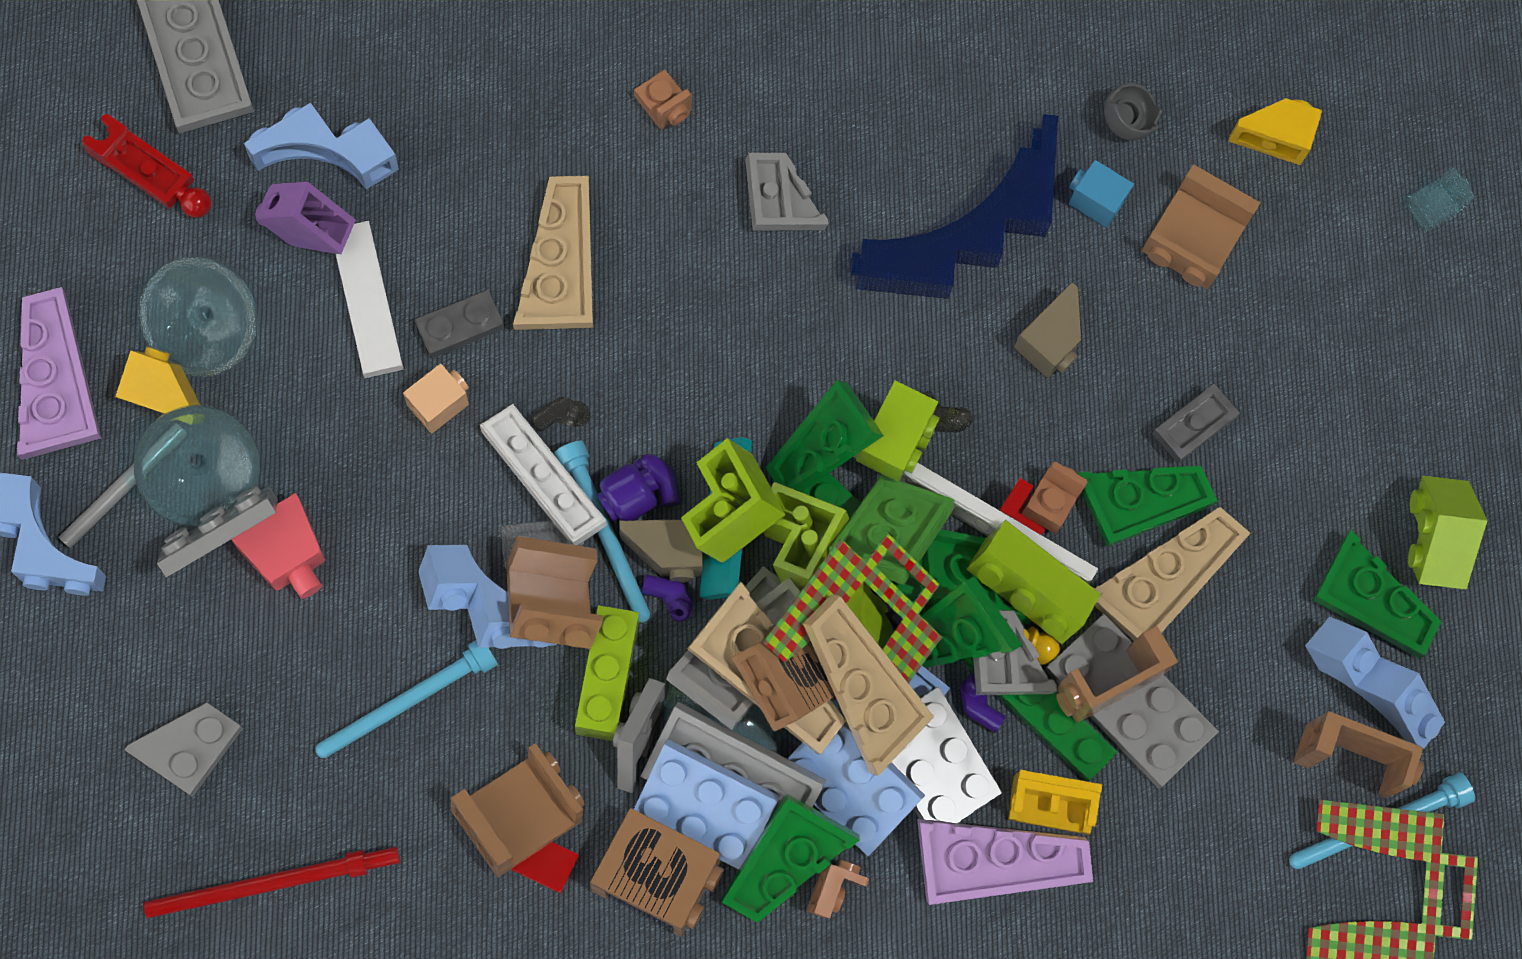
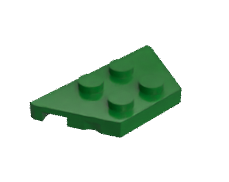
M943 529L939 531L919 562L940 584L925 605L934 606L963 582L974 576L966 569L985 538ZM912 574L904 585L894 582V585L912 603L924 589V586ZM977 578L999 611H1015L1021 623L1029 624L1032 622V620L1015 609L1009 602Z

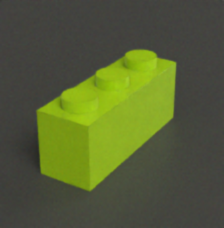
M1006 519L985 538L966 569L1061 644L1083 627L1101 595Z
M598 605L596 615H602L603 623L589 650L575 731L576 735L613 741L616 729L621 721L639 625V612Z

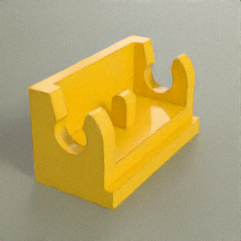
M1019 770L1013 778L1008 821L1089 835L1091 834L1092 826L1095 827L1102 784Z

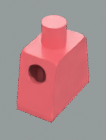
M296 493L278 503L275 514L231 539L240 553L276 591L291 583L299 597L305 599L321 589L322 584L314 574L313 569L323 564L325 558L305 509Z

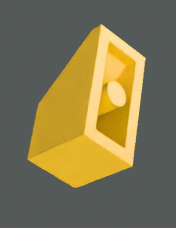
M1285 98L1239 119L1230 134L1228 142L1301 165L1311 150L1322 110L1312 107L1303 100Z
M146 346L145 352L130 351L115 397L190 423L204 422L206 415L182 366L168 361L170 353Z

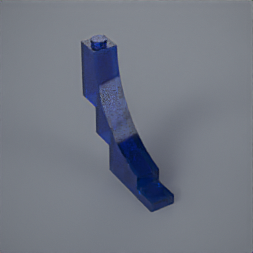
M1043 114L1038 128L1032 127L1029 148L1020 147L1013 165L1002 182L981 204L960 219L931 232L907 238L887 240L863 239L860 252H853L851 259L850 275L857 276L856 289L949 299L954 284L955 263L997 268L1003 255L1004 233L1045 237L1052 223L1058 116Z

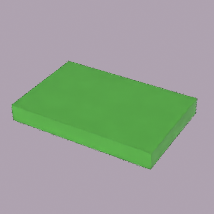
M880 475L829 547V553L841 538L866 562L888 533L919 563L954 510L955 499ZM887 551L876 566L889 580L902 585L906 583L911 575L889 551Z

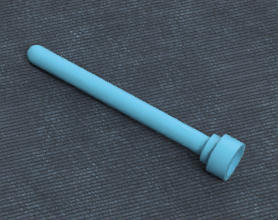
M582 440L564 445L556 450L554 455L567 472L572 474L575 482L606 519L607 526L597 532L631 611L639 612V622H646L650 618V611L587 471L589 466L587 459L590 457L587 448Z
M477 640L468 644L469 649L463 652V658L321 741L316 746V754L321 758L329 757L471 671L475 674L481 670L486 673L498 665L489 648H478Z
M1457 772L1444 778L1443 784L1438 785L1437 791L1396 809L1431 812L1443 806L1448 808L1454 806L1459 809L1475 801V794L1466 776L1461 772ZM1330 837L1293 853L1289 858V863L1294 869H1301L1353 845Z

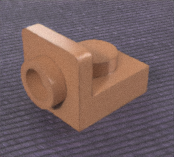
M663 70L634 89V97L660 130L670 124L672 126L680 124L689 116L692 110V94L688 89L682 91L666 70Z
M1052 462L1023 510L1022 515L1057 534L1078 496L1086 486L1087 480L1079 476L1073 469L1062 466L1057 462Z
M837 859L835 865L830 864L819 873L806 912L830 919L832 911L837 913L843 903L845 889L841 888L843 881L867 887L869 878L859 875L861 867Z

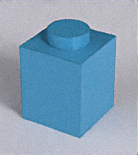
M1094 160L1088 171L1081 168L1071 182L1069 188L1074 193L1069 201V205L1108 228L1128 198L1134 183Z

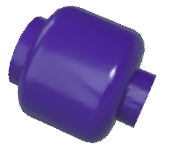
M627 463L601 480V492L597 496L614 522L618 519L621 521H635L656 506L657 499L653 492L660 487L647 467L639 471L635 465Z

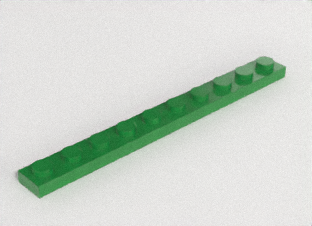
M830 473L801 492L845 509L849 519L860 505V502ZM925 605L919 615L922 616L933 606ZM973 657L960 659L974 673ZM1056 692L1053 694L997 695L1086 782H1089L1117 753L1085 720L1076 723L1072 715L1066 716L1058 704Z

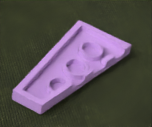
M60 287L22 297L21 348L23 351L19 379L21 384V406H19L18 411L20 442L17 443V456L24 460L101 439L65 291Z
M917 819L926 901L929 905L1093 882L1090 845L1085 837Z

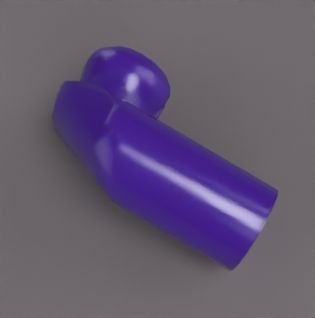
M644 454L642 458L634 462L633 465L639 471L647 467L660 487L658 490L662 507H673L681 503L676 473L671 466L654 454Z
M646 574L642 594L662 598L670 617L677 622L686 621L692 616L694 604L681 582Z
M975 673L970 674L967 679L962 681L960 687L963 711L969 718L996 734L1006 716L987 704L986 695H976Z

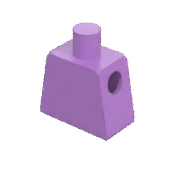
M309 182L272 184L255 213L256 220L260 225L268 228L289 245L334 254H342L356 219Z

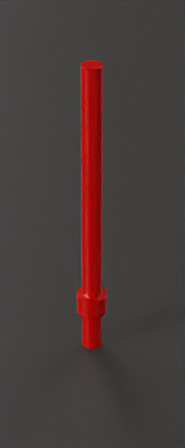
M396 846L369 853H364V850L346 853V858L145 901L144 911L147 918H152L348 874L350 878L368 875V870L400 863L399 850Z

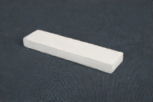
M369 221L356 223L351 230L342 254H336L363 375L364 378H369L404 369Z
M514 404L480 424L481 432L571 545H579L607 526L603 515Z

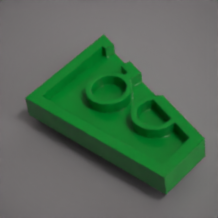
M836 380L767 465L766 469L774 482L802 492L884 435L850 385Z
M1201 466L1153 468V470L1128 471L1125 469L1112 470L1109 473L1077 472L1079 476L1087 480V484L1082 490V495L1107 548L1214 506L1218 502Z
M1349 530L1339 546L1313 601L1421 659L1426 655L1442 621L1407 586L1403 587L1386 570L1387 565L1378 556L1373 557L1359 542L1361 539L1352 530Z
M975 576L963 582L921 616L942 636L939 643L922 666L924 668L954 663L959 659L974 657V659L986 657L990 653L1013 652L1023 645Z
M787 793L723 893L722 903L753 921L760 922L796 893L797 888L816 872L818 874L830 865V861L846 848L849 850L859 842V834Z

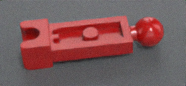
M104 114L101 117L103 124L107 126L109 134L106 139L96 140L91 136L83 137L82 145L91 157L120 174L169 210L179 200L181 209L187 216L201 218L209 213L212 205L210 195L199 187L188 188L194 182L192 174L133 134L125 125L111 115Z

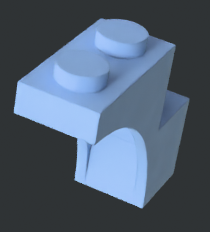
M311 103L302 108L297 107L290 110L281 121L270 128L265 127L257 130L244 143L248 156L258 171L285 160L315 159L331 163L346 170L366 190L399 170L395 153L370 118L362 123L349 125L343 130L341 136L336 138Z
M0 473V536L16 538L19 533L11 572L23 582V586L35 590H48L49 585L62 586L65 592L82 596L89 595L90 590L103 592L106 575L98 566L88 565L64 555L53 546L48 538L41 519V487L31 476Z
M468 545L427 546L418 572L428 610L446 609L453 611L468 609L478 648L496 647L504 649L520 646L547 647L557 645L510 637L508 592L496 585L482 572L474 561Z
M1329 617L1305 645L1318 669L1342 682L1367 700L1396 728L1405 741L1424 749L1431 739L1438 735L1445 721L1419 673L1380 657L1366 631Z

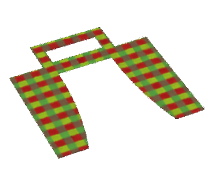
M888 533L866 562L840 538L763 641V644L785 663L810 642L803 623L831 594L841 596L844 602L847 603L860 585L865 582L903 619L884 646L883 652L909 684L942 638L919 615L940 584ZM887 551L924 586V589L913 603L876 567Z
M1319 799L1317 832L1341 842L1377 853L1426 861L1422 924L1365 921L1311 927L1308 929L1306 959H1434L1436 936L1472 940L1478 857L1442 853L1444 814ZM1445 865L1464 867L1460 927L1441 925Z

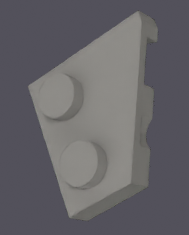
M748 153L745 161L753 231L826 229L828 218L824 213L820 215L811 201L810 195L812 193L806 183L797 176L796 168L787 153Z
M1000 611L1023 645L1013 652L990 653L986 657L975 659L973 657L976 695L1053 694L1057 691L1056 683L1053 678L1049 680L1037 660L1040 655L1033 643L1025 637L1024 627L1015 611Z
M649 678L642 693H635L630 704V716L627 722H621L616 729L613 746L617 747V789L633 793L638 783L636 780V763L640 756L647 758L655 731L658 728L664 711L665 683Z
M205 703L132 742L125 748V751L193 797L243 728L210 704Z

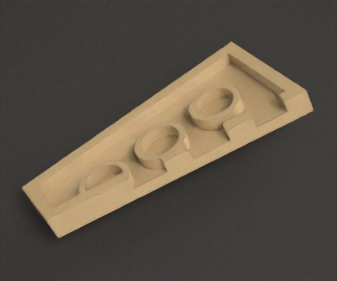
M589 176L549 177L538 222L539 226L535 242H533L528 271L524 279L521 299L513 327L514 330L593 328Z
M1219 507L1162 546L1160 545L1139 561L1123 569L1102 585L1094 588L1101 594L1095 607L1133 641L1143 632L1156 625L1162 633L1249 536L1250 532Z
M740 582L687 649L759 707L732 657L765 639L774 627L764 611H761L750 597L749 591ZM829 700L784 728L816 754H821L846 720L833 702Z
M831 594L803 625L869 772L879 776L934 716L841 596Z

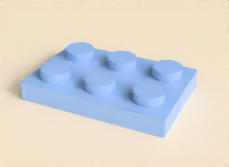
M847 721L821 754H816L802 742L788 758V760L826 779L814 805L824 815L859 834L860 841L855 845L867 856L886 839L926 796L892 763L879 776L871 774Z
M668 739L657 758L634 810L721 853V861L739 869L762 834L780 795Z

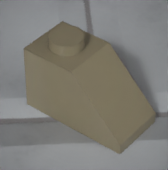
M1073 282L1019 335L1014 346L1023 357L1048 379L1057 369L1063 374L1078 358V355L1074 352L1081 341L1078 287Z
M682 520L619 521L620 539L659 576L670 577V581L681 583L691 582L694 580V576H701L703 567L702 551L695 546Z

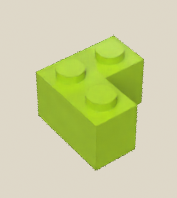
M895 380L874 420L884 436L858 453L856 461L897 482H900L905 471L912 474L923 453L917 448L925 451L940 417L934 415L938 401Z
M727 438L696 462L712 494L683 515L681 519L697 549L723 563L786 514L753 454Z
M1422 476L1418 490H1413L1410 498V512L1414 513L1418 522L1419 536L1417 543L1410 546L1408 565L1410 568H1413L1419 584L1467 589L1487 524V518L1469 481Z
M774 482L771 489L786 515L763 533L765 537L784 544L773 563L780 582L782 583L790 578L801 592L828 556L829 547L849 521V517L845 509Z

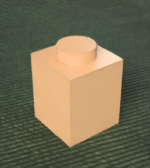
M441 363L403 392L406 405L431 434L469 405L465 392L469 389L468 385L457 371L453 370L449 373Z

